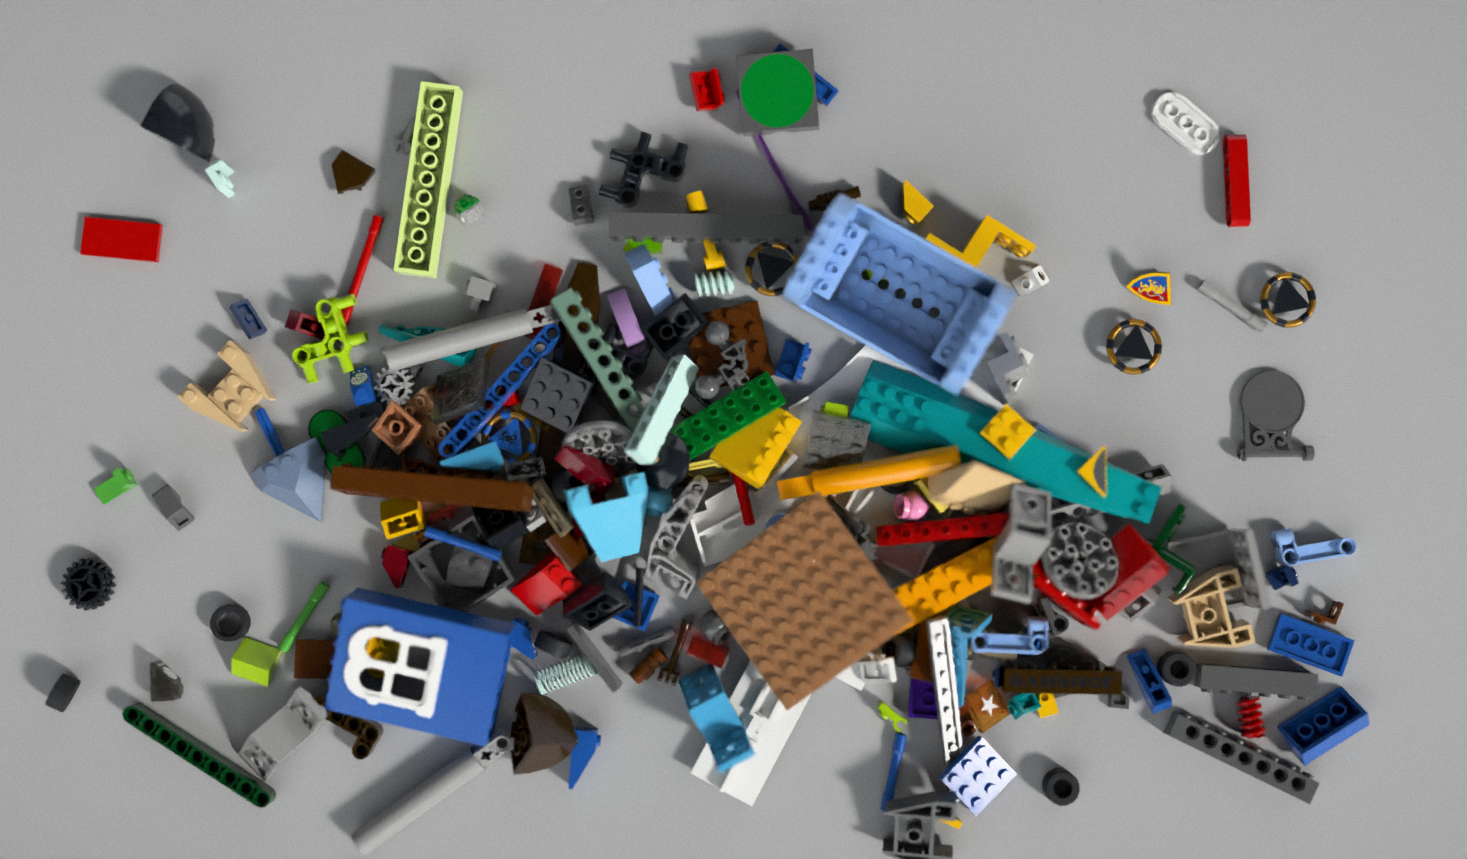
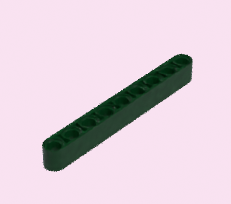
M137 703L124 709L122 717L128 724L253 805L263 808L275 800L276 792L272 787L144 704ZM133 709L138 713L137 718L132 714ZM149 719L154 723L153 728L148 724ZM165 730L169 731L170 738L165 736ZM181 740L186 743V749L181 747ZM197 751L202 753V759L197 757ZM213 761L218 763V770L213 767ZM229 772L234 773L235 780L230 779ZM246 782L251 785V791L246 789ZM262 793H265L267 795V801H264L262 799Z

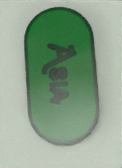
M326 409L313 415L308 425V432L311 439L317 437L326 453L324 464L329 473L332 475L333 466H341V463L352 464L354 467L366 465V456L359 443L353 448L346 450L347 453L341 456L327 453L321 432L346 424L347 421L342 414Z

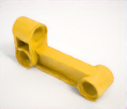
M702 191L686 195V205L690 214H705L709 212ZM703 240L707 253L703 255L707 272L725 267L721 250L716 251L715 245L710 243V240Z

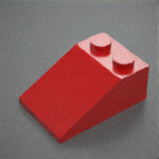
M552 551L510 590L537 616L567 598L582 583L579 576L573 570L568 571Z

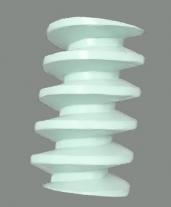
M733 270L731 276H729L727 271H724L723 276L717 271L715 277L712 272H709L708 277L702 272L700 278H698L695 273V287L699 297H702L703 291L709 296L711 290L715 296H717L718 290L721 291L722 295H725L726 289L732 295L734 290Z

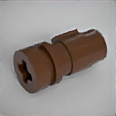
M655 645L651 652L649 651L646 654L647 656L629 673L636 683L640 684L644 679L648 680L655 673V669L657 667L660 668L662 666L661 663L664 664L669 659L659 646Z

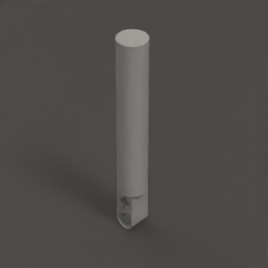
M552 305L527 311L525 307L384 346L390 370L393 372L533 333V328L558 322L561 319L553 316ZM536 312L545 316L542 318L541 323L538 320H534Z
M499 729L493 733L487 746L476 745L475 747H470L351 834V838L357 849L364 855L369 854L485 770L488 764L510 749V732L506 729ZM500 738H505L507 741L505 743H499L497 740Z

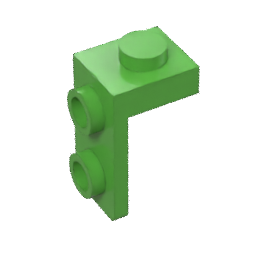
M128 468L115 469L112 471L113 477L94 488L103 504H108L137 485L134 475Z

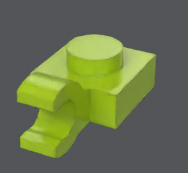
M880 700L876 705L880 709L878 713L887 720L889 717L893 721L892 724L896 731H901L897 727L899 721H903L905 724L908 723L904 717L898 715L884 701Z

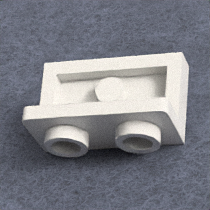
M884 654L875 655L873 658L870 655H865L853 664V666H860L863 683H892L897 681L894 659L885 658Z

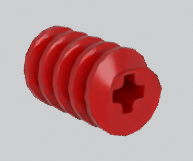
M1260 696L1241 697L1240 701L1235 703V705L1242 707V709L1237 710V713L1243 714L1242 717L1238 718V721L1244 722L1243 725L1239 726L1240 729L1246 730V732L1241 734L1243 737L1261 738L1267 736L1262 733L1266 730L1264 726H1261L1264 723V719L1258 718L1263 715L1262 711L1257 710L1262 707L1261 703H1257L1260 700Z

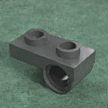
M588 186L568 188L574 225L594 223Z
M1042 596L1037 598L1038 604L1036 606L1039 614H1043L1044 617L1048 618V633L1050 632L1051 635L1057 636L1066 631L1069 627L1068 619L1063 615L1054 614L1048 597ZM1057 618L1062 620V625L1059 628L1054 626V621Z

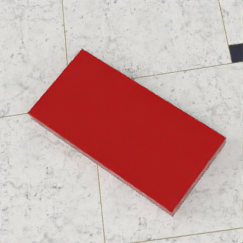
M85 217L80 255L159 263L163 225Z

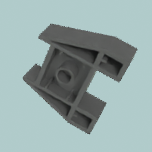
M932 791L885 801V815L895 816L894 840L883 839L882 854L895 859H953L952 845L934 844L935 820L955 821L956 792Z

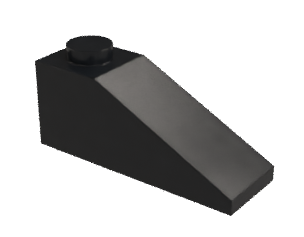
M373 414L322 431L321 434L327 453L335 454V456L346 454V450L353 448L376 425L382 415Z

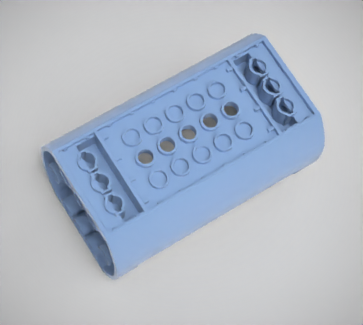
M840 194L828 209L788 281L783 298L950 393L957 395L965 385L1008 312L1017 291L846 195ZM865 269H869L873 273L872 278L868 281L862 278V272ZM881 279L889 281L888 289L882 290L879 288L878 283ZM898 288H903L906 291L904 299L896 298L895 291ZM914 298L922 299L923 306L916 309L912 306ZM930 308H938L940 315L937 318H931L928 314Z

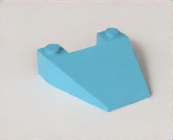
M644 472L621 476L625 496L591 504L587 486L564 490L568 510L600 562L639 553L648 496Z

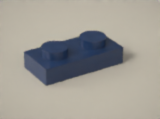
M248 299L230 305V311L249 340L261 336L268 331Z

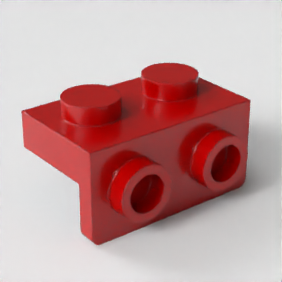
M717 67L709 71L691 72L689 74L696 111L717 110L724 105L725 96L721 89V77Z

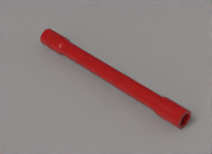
M373 215L368 235L347 294H354L355 298H357L377 236L380 234L384 218ZM354 305L341 309L347 327Z

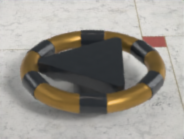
M768 241L757 245L747 257L745 263L746 278L749 284L763 295H783L787 284L776 289L769 288L792 265L794 266V272L800 262L796 252L785 243L779 242V244L773 245L768 244ZM770 248H778L783 250L792 261L760 252ZM756 256H758L766 288L762 287L755 280L752 273Z
M1293 272L1279 273L1272 276L1262 288L1260 294L1261 310L1266 318L1275 325L1283 328L1297 327L1305 323L1315 310V290L1311 283L1302 275ZM1287 279L1300 283L1306 289L1309 303ZM1282 280L1271 312L1267 299L1269 290L1278 281ZM1307 308L1298 319L1291 321L1274 315Z
M1128 319L1118 323L1111 330L1106 342V352L1110 362L1121 372L1132 375L1142 374L1157 364L1162 353V341L1157 330L1148 322L1139 319ZM1134 326L1114 354V339L1121 330ZM1139 327L1150 333L1154 340L1153 357ZM1116 356L1150 361L1133 368L1120 362Z

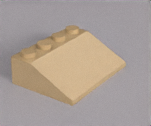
M977 462L928 477L930 500L936 501L939 505H946L951 509L960 510L964 514L974 516L992 515L999 511L1010 500L1013 483L1026 486L1022 480Z

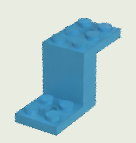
M713 663L704 665L699 670L687 674L678 680L688 711L708 743L720 773L756 755L744 724L723 689Z

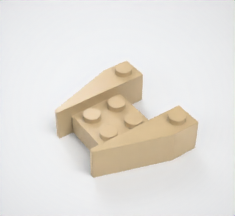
M229 340L217 355L232 368L231 371L210 393L205 391L199 384L189 383L178 395V398L197 413L238 431H247L248 429L241 421L263 397L271 401H275L276 398L252 355L238 342Z
M1230 564L1212 568L1191 581L1180 594V597L1175 593L1167 597V600L1174 605L1182 604L1189 634L1178 636L1177 640L1184 645L1236 648L1255 643L1252 626L1249 622L1243 619L1230 622L1223 592L1242 587L1238 568Z

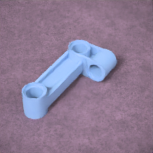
M1291 528L1272 531L1270 534L1275 559L1280 565L1293 566L1352 555L1357 549L1355 541L1350 538H1338L1297 546ZM1343 542L1347 545L1345 552L1341 548ZM1286 552L1290 554L1288 562L1284 558Z
M1027 616V635L980 633L976 638L983 641V647H977L974 642L975 639L971 638L969 640V648L975 653L1039 655L1048 647V618ZM1034 640H1037L1041 643V649H1036L1034 647Z

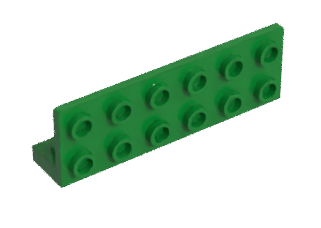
M768 371L670 428L668 432L679 436L686 443L690 460L786 404V400Z

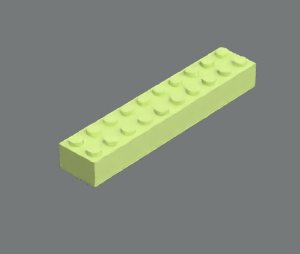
M423 81L420 84L394 271L398 274L437 278L463 92L459 86Z

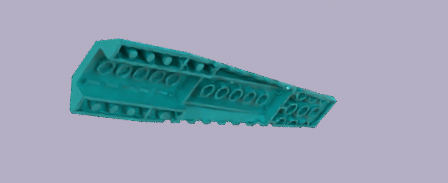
M874 360L872 361L854 404L845 432L904 454L958 445L962 466L977 462L1024 481L1026 487L1050 492L1051 497L1124 518L1130 517L1149 524L1162 486L1145 481L1139 476L1106 462V496L1102 497L1077 472L1093 455L1037 429L1008 460L979 434L998 411L960 393L954 395L931 381Z

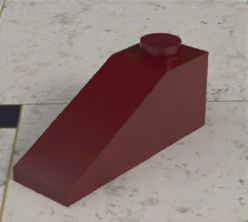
M564 445L554 456L556 461L590 489L605 494L615 483L614 466L567 445Z

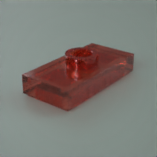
M449 504L428 516L426 520L429 525L435 524L442 519L446 521L454 517V512L464 506Z

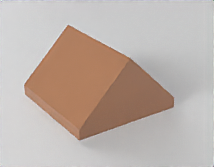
M391 401L372 429L398 455H401L421 439V425L395 401Z

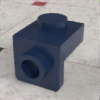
M1280 565L1265 573L1273 590L1283 586L1293 587L1299 584L1296 570L1288 565Z

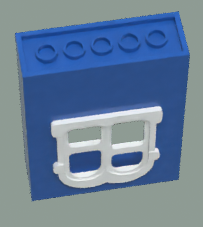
M359 587L352 593L350 592L341 604L343 614L339 618L337 628H340L339 635L336 636L334 641L336 652L331 658L333 668L327 679L329 690L326 691L324 696V702H326L325 709L487 746L495 730L516 624ZM371 637H382L399 641L401 647L398 662L393 664L371 658L365 651L366 641ZM410 645L431 649V660L427 671L410 668L406 665ZM373 667L385 671L381 692L368 690L361 685L359 675L363 669ZM399 673L424 679L426 685L423 700L415 701L392 695L390 691L393 675Z

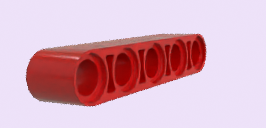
M1245 134L1225 135L1223 138L1226 224L1227 227H1249L1251 209L1247 136Z

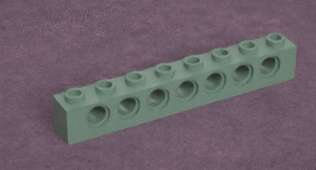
M570 288L553 298L550 303L626 428L634 433L646 409L641 404L643 399L638 391L634 392L631 385L633 383L627 374L624 375L621 371L623 366L617 357L614 359L611 351L613 350L608 341L604 342L601 338L602 331L597 324L594 325L592 323L590 311L587 307L583 308L581 305V296L577 291H573ZM575 306L578 310L577 315H569L567 308ZM581 322L588 326V330L585 333L580 332L577 328ZM590 339L597 341V349H590L588 347ZM599 356H605L608 359L606 366H601L598 363ZM614 372L618 375L616 383L609 381V373ZM620 389H625L628 392L627 399L622 400L619 398L618 392ZM631 405L638 408L636 416H631L628 412Z

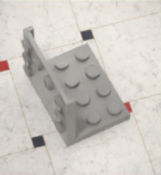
M1231 528L1166 542L1168 550L1195 566L1196 573L1191 581L1212 568L1227 564L1238 568L1242 587L1223 592L1227 609L1241 606L1258 609L1271 608L1253 530ZM1171 565L1176 586L1184 573ZM1180 604L1182 617L1185 618L1182 604Z

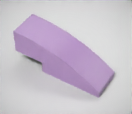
M625 288L608 294V300L627 347L645 341Z

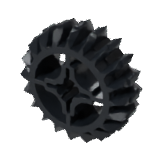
M88 558L87 560L80 559L79 563L73 562L72 567L66 569L69 574L62 575L66 581L60 583L65 585V589L61 590V592L67 593L64 599H71L70 605L76 604L77 609L83 608L85 611L90 610V608L95 610L98 606H104V601L111 600L109 595L115 593L111 590V587L116 586L111 581L116 577L110 576L113 570H106L108 564H101L99 559L94 561L93 558ZM89 569L84 577H78L83 570ZM93 591H99L95 598L92 600L88 599Z

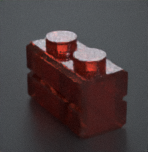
M693 634L686 654L692 657L695 656L699 660L722 669L729 648L720 644L716 645L712 641Z

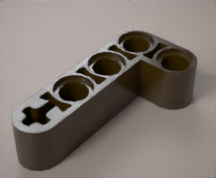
M325 694L313 699L317 704H321L320 701H323L322 705L325 708ZM326 710L328 714L325 718L326 720L358 737L352 748V754L356 759H365L374 751L383 734V727L380 723L343 713L342 718H338L335 715V711ZM353 718L359 721V727L353 726ZM369 728L375 729V737L369 734ZM360 745H364L366 747V754L360 752Z

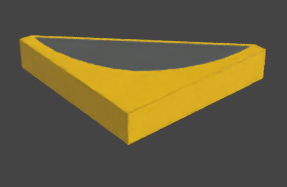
M1102 446L1077 471L1102 497L1106 496L1105 446Z

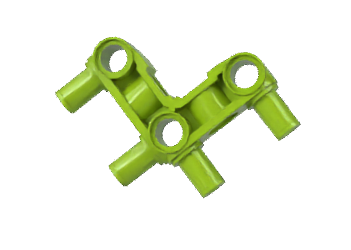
M354 294L339 298L333 296L317 302L315 308L318 320L322 323L325 332V339L322 342L302 345L296 348L292 354L294 362L303 369L307 384L319 381L314 367L315 362L329 357H338L343 373L354 370L349 355L350 351L354 346L369 341L366 331L349 335L341 309L357 304ZM325 303L330 305L329 312L324 309ZM337 340L342 342V349L338 348ZM302 350L307 354L306 359H303L301 356Z

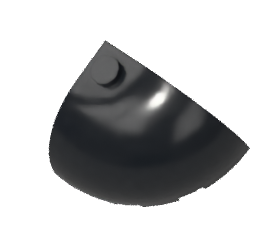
M177 83L167 86L151 104L141 127L158 138L209 162L215 143L214 124L209 111L202 103V100L186 87Z

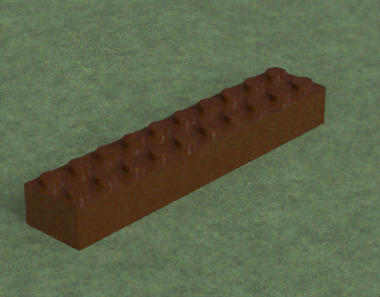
M341 463V466H333L330 485L331 490L347 495L531 512L534 489L529 487L528 483H524L523 480L513 479L512 483L502 478H493V481L482 476H474L472 479L462 474H455L453 477L447 475V473L435 472V475L428 474L427 471L417 470L415 474L407 469H397V471H394L387 467L374 469L371 466L360 465V467H354L352 464Z

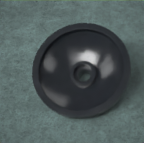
M668 432L665 442L657 453V462L654 461L653 464H639L636 462L637 471L644 472L647 486L657 490H667L677 486L686 476L690 465V454L686 443L679 436Z

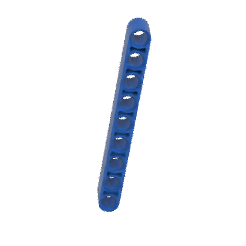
M554 323L547 324L439 445V452L444 458L448 459L459 455L535 370L541 357H546L560 342L562 334L558 325ZM550 330L558 332L553 338L547 336ZM538 344L545 346L542 352L535 351V347ZM529 358L532 360L531 365L523 366V360ZM512 373L519 374V378L516 381L509 380V376ZM504 387L506 388L505 394L497 395V389ZM486 402H493V407L490 410H484L483 406ZM479 416L480 422L472 425L470 423L471 418ZM460 431H467L466 438L458 439L457 436ZM448 445H453L454 451L451 454H445L444 452Z

